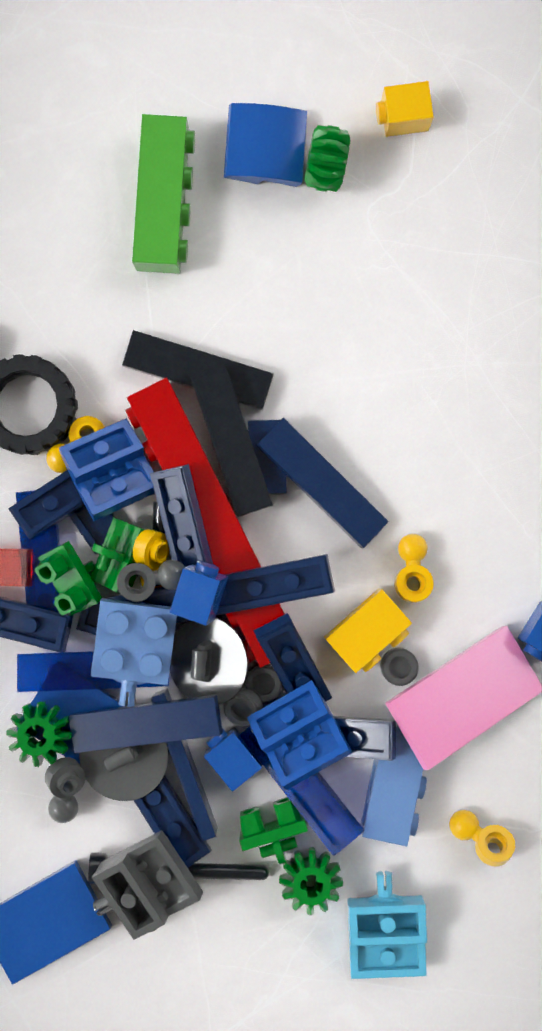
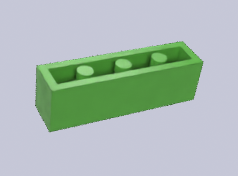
M142 114L132 263L136 271L180 274L181 263H187L188 240H182L183 226H190L191 206L185 203V191L192 190L193 167H187L188 154H194L195 131L189 130L187 117Z

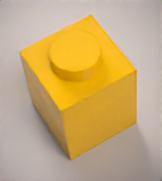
M429 81L384 87L381 101L376 102V117L378 125L384 124L386 137L429 131L434 118Z

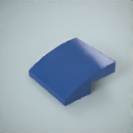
M231 103L228 110L224 178L253 184L268 181L293 187L301 185L303 181L307 111L268 104Z
M127 418L59 447V452L93 521L155 494L150 475L154 471L144 455L142 443Z
M312 680L247 717L261 750L267 753L281 786L286 790L353 753L328 705Z

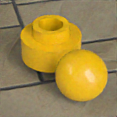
M80 417L70 426V442L68 443L80 439L81 432L84 429L89 428L96 432L105 427L95 417ZM56 444L47 453V464L54 472L63 473L67 470L59 452V447L66 444Z
M152 529L143 530L136 538L133 546L134 561L148 566L152 571L158 570L159 566L166 561L170 552L166 535ZM140 576V582L143 587L144 579Z
M408 534L398 544L399 555L406 561V567L398 572L394 585L399 597L407 602H419L426 599L431 594L434 586L431 573L428 569L421 566V560L425 558L428 546L425 539L418 534ZM414 577L418 580L419 587L416 591L408 589V578Z
M459 810L451 816L449 822L451 833L460 840H474L476 853L482 862L489 866L497 867L506 864L515 851V840L509 830L500 825H489L482 828L479 826L476 815L468 810ZM488 844H497L500 849V852H491L488 848Z

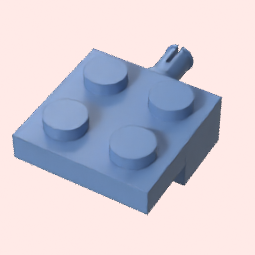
M101 598L91 677L114 679L121 683L118 702L120 706L125 707L127 692H129L127 707L135 706L137 685L144 683L168 685L177 615L170 613L171 607Z

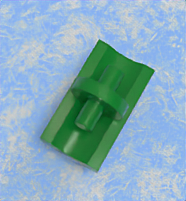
M113 517L103 545L94 543L91 549L99 554L91 574L92 581L120 593L117 587L118 575L125 566L135 563L133 546L138 535L145 529ZM137 575L130 577V587H133Z
M70 541L38 557L40 563L34 571L41 582L45 584L52 582L59 595L55 597L54 605L60 615L68 613L74 615L100 602L102 596L88 572L94 569L95 564L92 560L83 564Z
M292 796L273 802L277 816L275 821L264 824L259 807H253L240 812L241 831L239 842L242 852L259 847L262 858L276 854L279 865L287 863L285 851L298 848L294 835L308 831L304 812H299Z

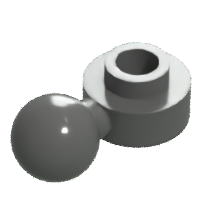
M167 560L159 566L158 570L152 571L144 564L132 563L120 571L117 578V587L124 598L135 602L143 601L153 593L155 586L161 585L168 590H177L181 573L185 566L180 561ZM140 575L144 579L143 587L138 590L132 589L129 586L130 577Z
M71 757L56 760L55 763L48 767L45 773V783L54 795L49 802V815L58 823H67L76 817L79 807L73 795L81 790L86 780L83 768L77 760Z

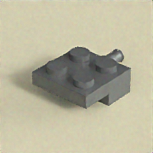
M162 830L102 861L92 876L93 881L104 895V897L93 902L94 911H97V915L102 916L114 910L133 940L165 925L170 915L200 901L203 894L202 889Z

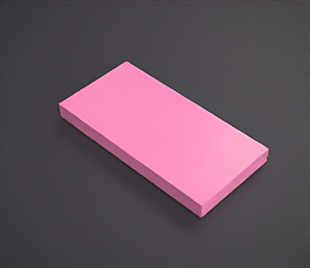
M502 626L385 704L423 770H430L542 692V685L508 626Z

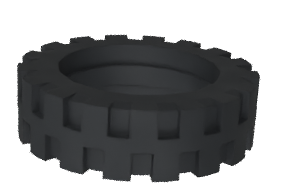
M13 355V358L9 360L6 358L0 360V393L7 383L19 376L32 375L40 377L48 382L55 392L57 408L55 416L48 427L34 435L22 436L14 434L5 428L0 420V447L16 454L38 455L40 452L49 451L52 446L60 441L63 442L68 437L70 426L76 420L75 414L76 410H78V400L75 398L76 392L65 373L52 362L36 355Z

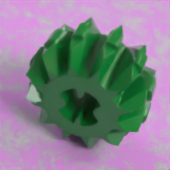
M318 125L314 129L305 172L307 187L316 188V190L327 192V190L337 192L341 187L351 141L347 130H342L332 125Z
M39 701L36 710L28 703L22 707L23 715L18 713L12 715L11 721L17 727L9 728L6 731V735L17 738V741L9 746V750L16 751L18 748H21L23 752L19 756L20 762L24 763L32 756L34 767L41 766L44 758L49 764H53L57 760L56 752L65 754L68 751V746L62 740L71 739L72 733L70 730L62 729L63 726L69 723V717L65 716L60 720L56 717L60 712V706L55 705L47 712L46 701ZM39 726L45 729L43 732L44 738L41 741L35 738L37 734L35 729Z
M314 847L309 848V857L306 858L303 857L302 852L299 850L295 851L296 863L287 860V863L283 864V868L287 873L279 876V883L286 886L282 891L283 899H293L292 908L295 911L305 904L307 914L310 916L314 913V905H319L323 912L328 911L326 899L337 902L339 900V893L335 889L343 887V878L337 876L341 870L339 863H329L330 853L327 851L323 852L319 858H316ZM308 875L316 876L315 886H307Z

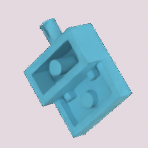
M382 871L376 873L378 894L366 898H347L351 979L427 976L425 943H427L426 905L422 895L399 896L393 894L392 872L385 871L384 886V875Z

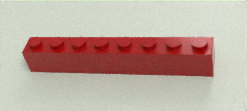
M166 377L126 397L131 407L125 409L134 429L142 428L147 438L146 441L142 442V445L151 463L158 460L162 470L189 464L213 564L219 567L218 573L227 574L261 567L168 378ZM280 603L226 613L233 629L240 626L246 638L243 643L249 662L257 660L260 668L269 664L270 661L253 630L284 615L285 613Z

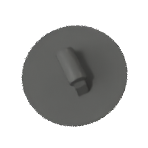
M215 618L214 621L206 626L191 620L185 622L174 634L170 674L175 685L187 698L217 695L218 704L232 699L241 690L248 671L247 652L239 634L229 624L218 618Z
M163 742L79 753V759L87 782L99 794L117 801H132L146 796L158 786L167 770L169 752L167 743Z

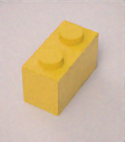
M378 588L329 631L324 638L355 673L361 668L364 672H367L381 660L382 657L378 653L388 644L395 647L409 635L406 628L412 622L383 589Z

